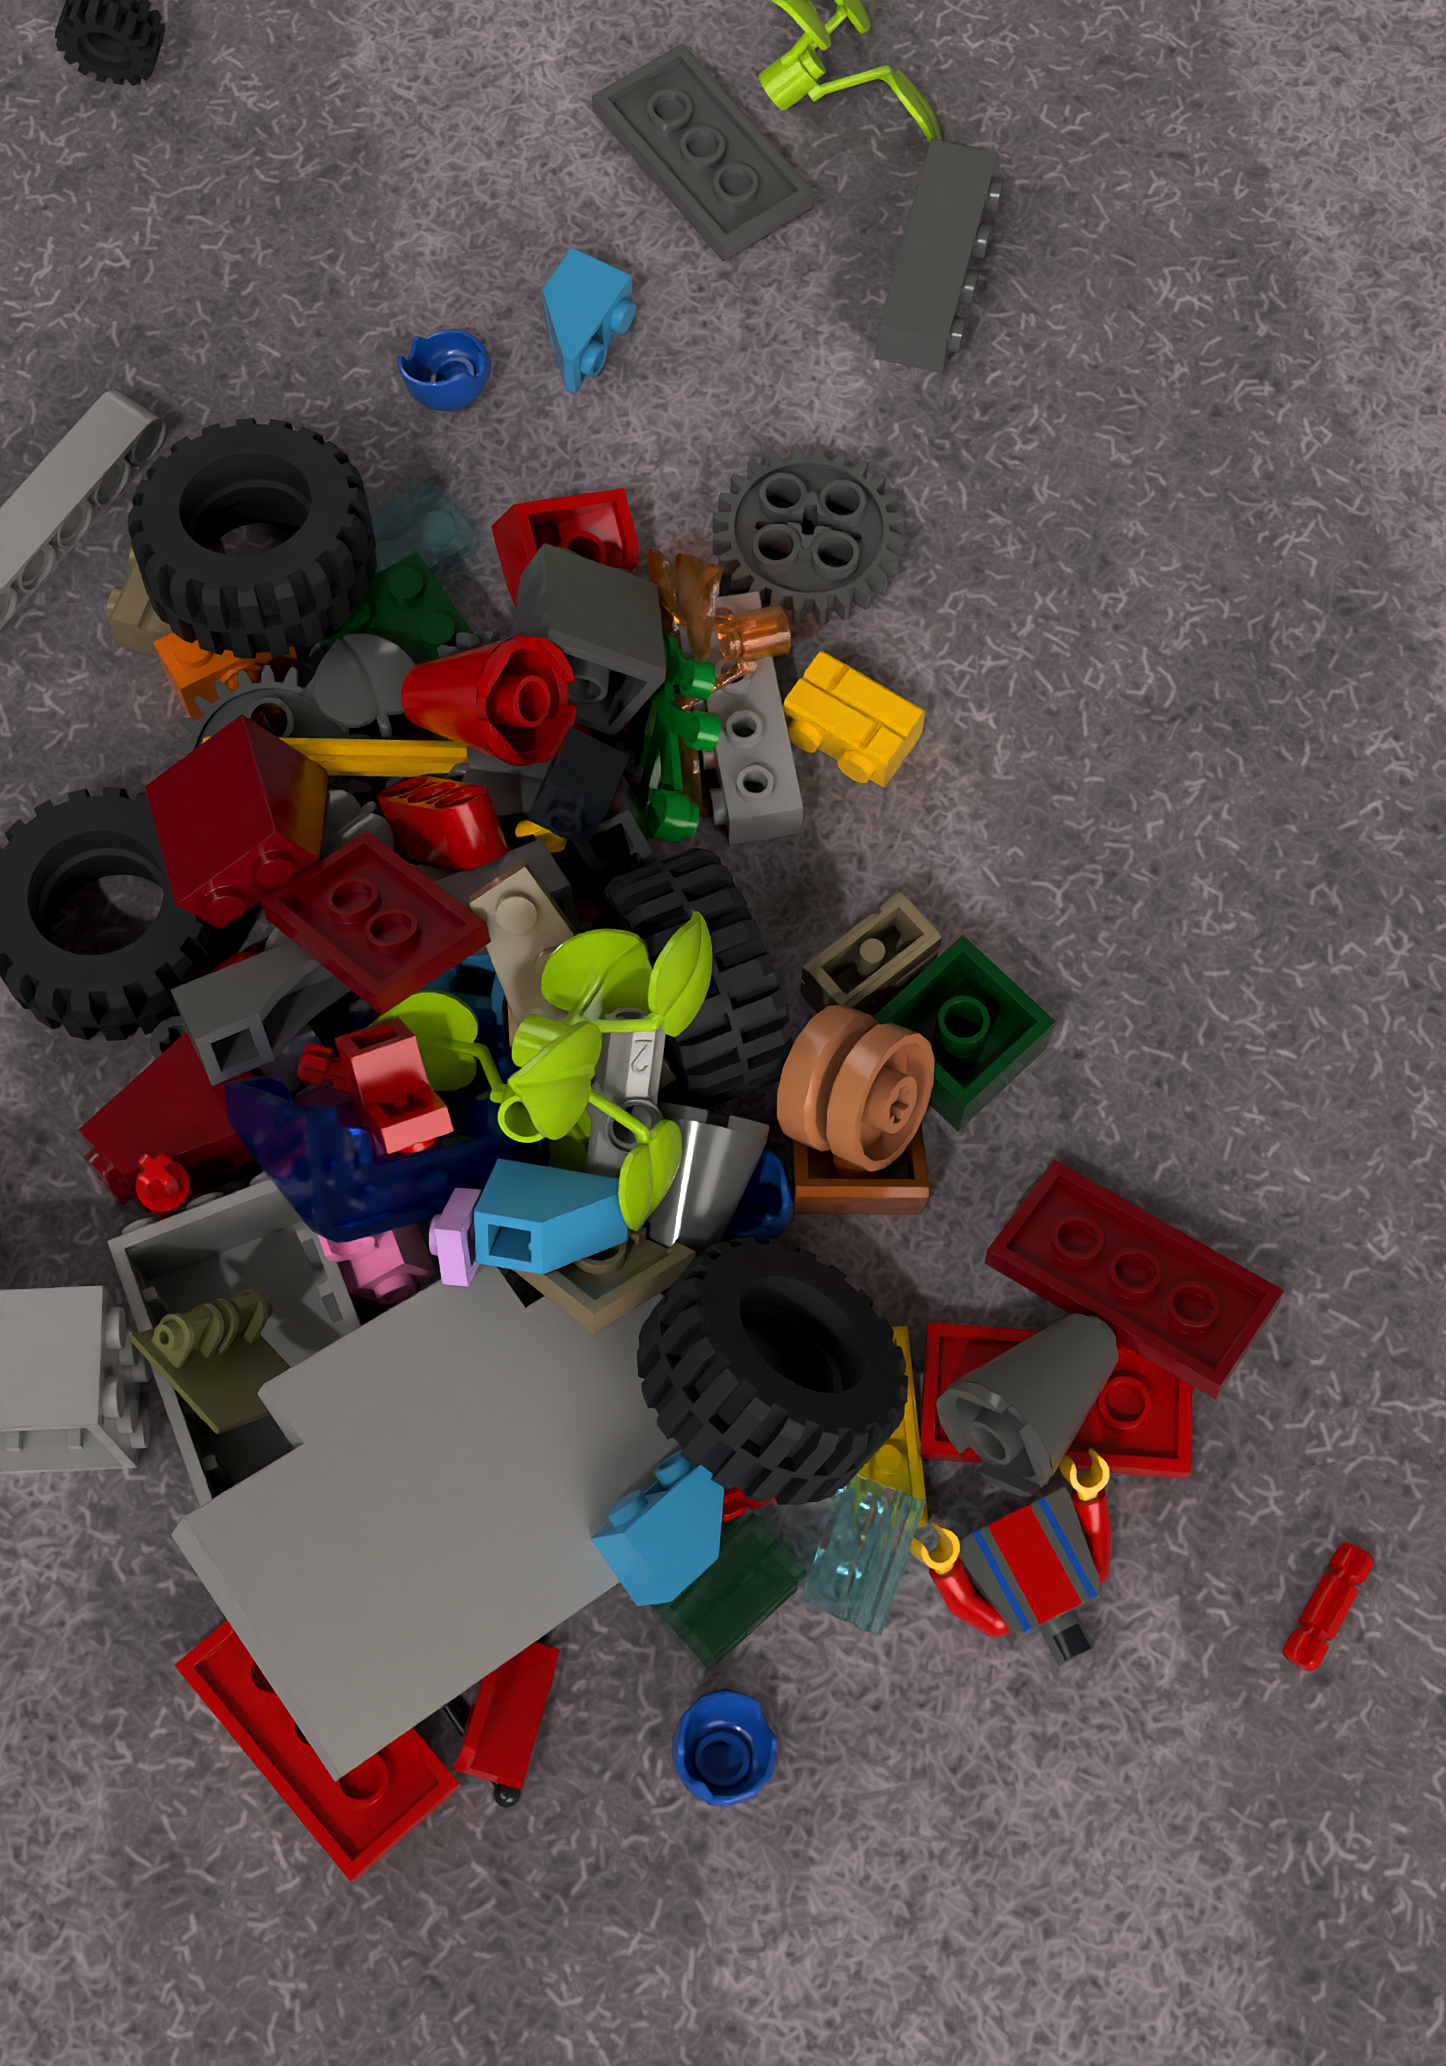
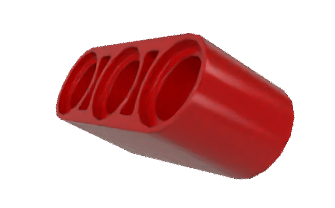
M418 776L395 783L383 789L377 795L383 816L393 829L395 847L398 855L401 857L455 870H468L491 863L505 855L509 850L488 788L485 786L431 776Z

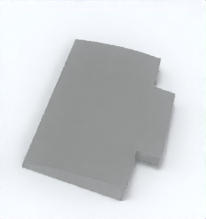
M480 1264L469 1287L442 1284V1279L264 1383L257 1395L294 1450L184 1516L171 1536L335 1782L620 1583L591 1538L610 1522L605 1514L612 1505L633 1491L640 1490L643 1493L658 1480L653 1473L655 1468L669 1456L683 1449L673 1437L667 1440L657 1426V1417L659 1415L655 1408L647 1407L641 1388V1383L644 1379L638 1377L636 1352L639 1349L638 1336L644 1322L663 1298L661 1293L593 1334L546 1296L525 1307L496 1266Z

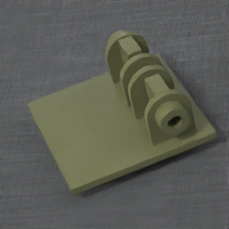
M252 1289L238 1293L230 1302L220 1298L209 1303L197 1305L191 1312L185 1314L178 1312L168 1314L162 1318L157 1327L133 1334L130 1338V1341L216 1434L271 1415L257 1393L264 1383L291 1368L260 1335L267 1319L272 1315L273 1307L267 1295Z

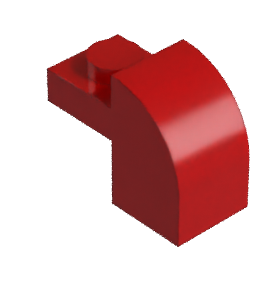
M399 1017L335 1038L355 1106L368 1138L378 1156L396 1151L399 1153L418 1152L433 1145L436 1137L454 1131L447 1106L429 1086L416 1037Z

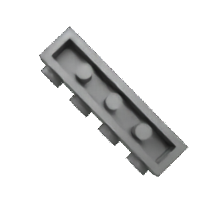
M759 591L687 602V626L677 627L679 648L684 652L685 661L691 658L713 663L715 667V683L710 696L706 700L689 697L691 712L699 710L717 714L721 721L720 736L714 750L711 752L699 750L703 770L714 769L717 788L708 790L714 826L725 824L729 845L801 834L804 807Z

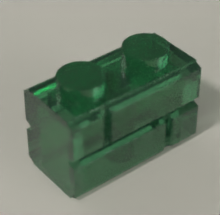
M752 1512L741 1523L735 1518L721 1523L719 1558L673 1601L650 1605L651 1614L699 1669L707 1675L807 1583L809 1573L757 1514Z

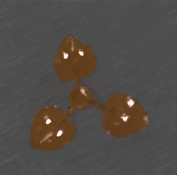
M656 547L647 548L649 581L656 583L658 586L662 632L673 634L679 645V625L686 626L691 651L699 662L709 659L712 633H718L719 644L726 660L735 658L738 662L736 666L715 678L711 694L742 675L757 672L756 660L789 653L791 647L790 629L784 610L780 605L729 615H714L720 582L725 570L724 567L704 562L692 553L683 552L676 555L673 571L669 561ZM684 697L675 704L689 710L702 700ZM678 735L683 793L688 795L690 801L697 802L699 817H712L702 803L698 750L688 748L685 745L684 738Z

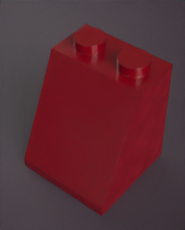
M241 714L147 784L145 789L175 905L214 927L222 929L258 903L262 897L287 883L302 870L318 860L320 857L328 786L326 769Z
M187 1031L78 1129L90 1148V1151L83 1156V1159L98 1175L96 1177L97 1180L121 1205L124 1206L130 1199H133L146 1213L152 1211L146 1208L139 1200L135 1188L136 1179L140 1173L136 1162L144 1153L155 1159L164 1151L175 1162L181 1164L189 1175L191 1182L190 1191L193 1197L294 1160L305 1151L304 1146L299 1141L300 1136L288 1108L251 1072L247 1071L214 1086L211 1085Z

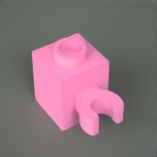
M378 1191L322 1222L324 1229L317 1233L326 1260L330 1262L337 1261L348 1292L351 1295L376 1301L381 1305L397 1303L416 1292L415 1284L437 1273L410 1202Z

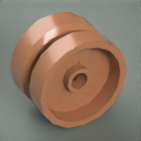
M845 1005L827 1006L810 1019L796 1038L784 1063L777 1091V1118L782 1132L792 1140L818 1151L831 1150L841 1160L872 1172L885 1169L904 1152L915 1136L927 1110L934 1084L935 1064L930 1042L920 1033L893 1023L880 1024L871 1015Z

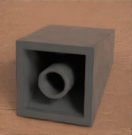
M544 543L521 573L511 637L529 635L547 638L560 648L573 669L575 684L567 683L568 704L577 705L574 723L616 736L665 681L666 661L658 586L654 582L635 576L626 569L612 568L581 557L570 549L556 548Z

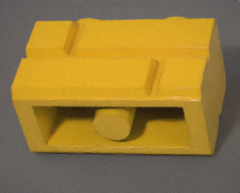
M823 650L819 651L806 669L802 679L798 680L782 705L789 740L795 746L809 753H814L819 749L837 760L839 769L852 780L859 783H867L868 780H871L883 788L888 784L903 759L907 757L920 738L926 710Z

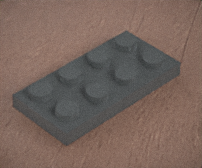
M683 43L592 95V111L722 261L727 260L814 207L815 192Z

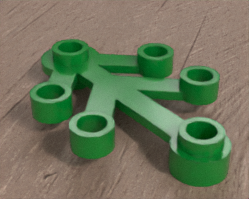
M662 632L666 661L665 681L643 704L637 731L631 742L639 745L635 766L644 767L641 782L637 787L635 796L647 816L646 828L648 836L655 840L678 843L682 838H692L699 822V806L697 802L690 801L688 795L683 793L678 735L684 738L685 745L688 748L711 752L719 740L721 721L717 714L699 710L691 712L675 704L673 685L676 684L680 685L681 695L706 700L714 687L715 667L713 663L691 658L685 661L684 652L678 648L676 637L673 634ZM662 773V783H659L660 775Z

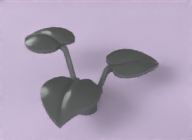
M347 634L334 642L316 669L313 679L316 704L327 719L347 728L363 727L377 719L381 738L394 740L388 715L404 713L401 703L402 684L408 672L415 667V664L404 650L385 638L371 634ZM467 747V760L469 764L458 763L454 765L444 779L458 781L463 777L461 782L485 786L488 788L498 819L520 817L529 814L551 760L545 763H534L529 766H514ZM390 777L382 785L380 792L395 783L413 777ZM339 789L328 790L320 857L301 872L366 831L394 851L395 839L393 829L384 818L380 805L371 801L361 808L359 802L350 793Z

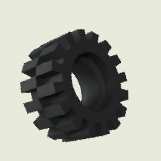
M65 0L54 38H57L56 46L58 51H66L64 59L69 64L78 62L79 67L77 71L86 76L89 71L97 74L96 81L105 82L106 77L113 79L114 84L123 85L124 80L127 79L134 86L140 84L141 78L147 81L151 77L152 71L154 72L164 39L165 24L160 23L162 16L158 10L149 11L151 2L148 0Z

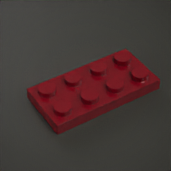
M1056 1160L1053 1161L987 1249L985 1258L986 1265L1069 1314L1079 1313L1085 1316L1091 1315L1100 1318L1112 1329L1117 1342L1214 1399L1217 1398L1279 1305L1284 1292L1283 1289Z

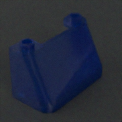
M476 1036L474 1042L482 1043L488 1047L503 1084H507V1080L511 1075L522 1068L516 1066L513 1062L512 1046ZM478 1058L475 1078L468 1086L452 1091L434 1090L448 1108L454 1131L436 1137L433 1145L414 1153H399L396 1151L378 1156L371 1144L370 1133L365 1131L355 1105L338 1109L323 1102L301 1106L293 1102L291 1092L282 1082L268 1076H252L224 1083L227 1116L232 1130L312 1232L336 1243L358 1240L429 1220L436 1214H442L455 1188L478 1189L483 1192L498 1158L549 1166V1138L544 1137L532 1143L518 1142L508 1137L500 1128L498 1111L501 1103L491 1101L490 1094L492 1088Z

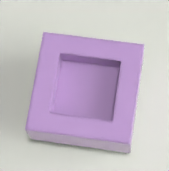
M455 1188L442 1214H436L432 1219L429 1230V1249L432 1255L438 1256L442 1284L469 1287L480 1265L476 1263L474 1209L480 1199L482 1190Z

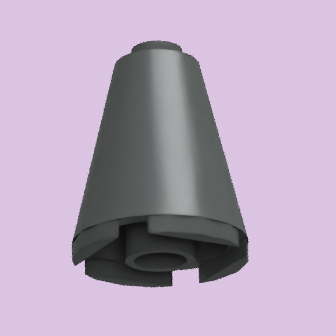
M657 1101L656 1106L661 1112L663 1119L675 1122L680 1128L682 1156L676 1177L667 1195L657 1209L646 1219L642 1227L647 1229L646 1239L667 1249L674 1242H677L696 1251L695 1258H697L705 1248L722 1242L766 1145L770 1126L732 1115L725 1117L708 1113V1110Z
M1072 1313L950 1383L946 1391L938 1398L936 1407L940 1424L951 1444L960 1454L970 1447L985 1462L977 1472L989 1482L1008 1493L1024 1497L1034 1495L1052 1479L1118 1363L1119 1352L1114 1332L1098 1317Z

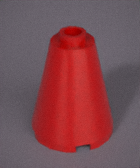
M529 635L510 637L419 664L408 672L401 689L403 711L414 725L514 766H529L534 763H545L553 759L569 728H573L577 705L568 704L567 683L575 684L573 669L563 651L547 638Z

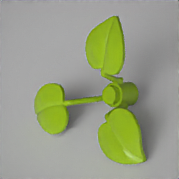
M771 0L782 7L805 31L789 51L758 74L765 92L781 111L785 112L807 94L813 102H816L825 94L880 79L892 88L924 132L929 144L931 138L942 140L941 130L933 109L922 93L900 69L893 71L891 67L884 65L821 84L819 78L826 73V69L814 50L819 47L825 51L831 46L829 35L846 17L850 19L861 34H865L871 28L869 15L861 0H834L837 3L835 14L825 25H823L817 15V10L812 0Z
M691 910V919L670 938L654 964L648 987V1005L651 1012L646 1017L641 1019L589 1020L576 1015L570 1025L533 1013L528 1015L518 1027L512 1045L513 1062L516 1066L522 1068L509 1078L507 1082L524 1103L532 1123L539 1134L552 1140L562 1138L579 1120L588 1101L634 1134L637 1146L630 1151L622 1164L618 1196L624 1221L629 1229L636 1232L641 1229L646 1219L657 1209L672 1186L682 1156L681 1131L675 1122L662 1119L656 1123L650 1132L644 1123L591 1088L590 1079L595 1075L594 1068L601 1052V1033L654 1032L662 1026L663 1032L666 1035L676 1037L688 1027L699 1012L709 989L713 956L711 937L707 924L700 912Z
M606 928L580 933L568 939L551 954L545 964L541 979L543 997L551 1005L569 1011L563 1022L570 1025L576 1015L589 1020H604V1015L613 1013L616 1008H639L650 1013L648 987L653 965L646 942L635 933ZM422 989L385 1014L380 1015L369 1025L372 1026L395 1017H399L416 1037L424 1069L429 1077V1086L433 1090L452 1091L468 1086L475 1078L478 1058L492 1088L490 1094L491 1101L501 1103L498 1111L499 1126L511 1139L529 1143L528 1157L530 1164L585 1173L591 1129V1119L586 1112V1108L576 1124L562 1138L552 1140L539 1134L532 1123L524 1103L512 1090L508 1082L503 1084L488 1047L482 1043L474 1042L479 1029L478 1018L470 1006L460 998L446 991Z

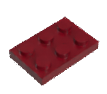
M368 831L362 833L260 899L265 917L269 922L381 1015L491 942L485 921Z

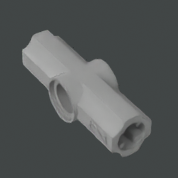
M616 1008L613 1013L605 1014L604 1020L641 1019L646 1017L649 1012L639 1008ZM662 1026L654 1032L602 1033L597 1080L592 1084L591 1088L623 1110L633 1106L629 1114L644 1123L651 1132L656 1123L663 1119L656 1105L666 1034L663 1032ZM588 1101L586 1112L591 1119V1129L585 1173L619 1179L625 1158L637 1146L635 1136L628 1128L618 1121H614L612 1117Z

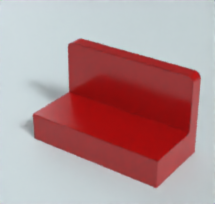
M534 1642L478 1681L454 1763V1771L521 1789L524 1784L560 1649Z

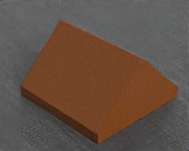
M922 1122L901 1156L885 1169L872 1172L841 1160L831 1150L821 1152L792 1140V1189L795 1205L793 1214L921 1215L929 1199V1180Z

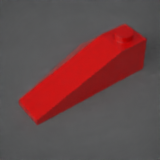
M624 488L513 504L491 525L505 583L515 608L521 573L544 543L556 548L570 549L581 557L612 568L626 569L632 573L633 569L638 566L639 544ZM574 723V729L592 737L587 729L588 727ZM624 725V731L629 730V727Z

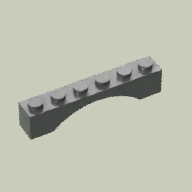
M541 839L511 850L491 863L473 869L462 870L434 882L471 911L469 906L470 895L518 863L526 860L577 933L582 932L571 885ZM292 940L171 989L189 1039L212 1086L276 1060L293 1036L311 1019L342 996L352 991ZM484 946L471 956L489 955L486 946Z

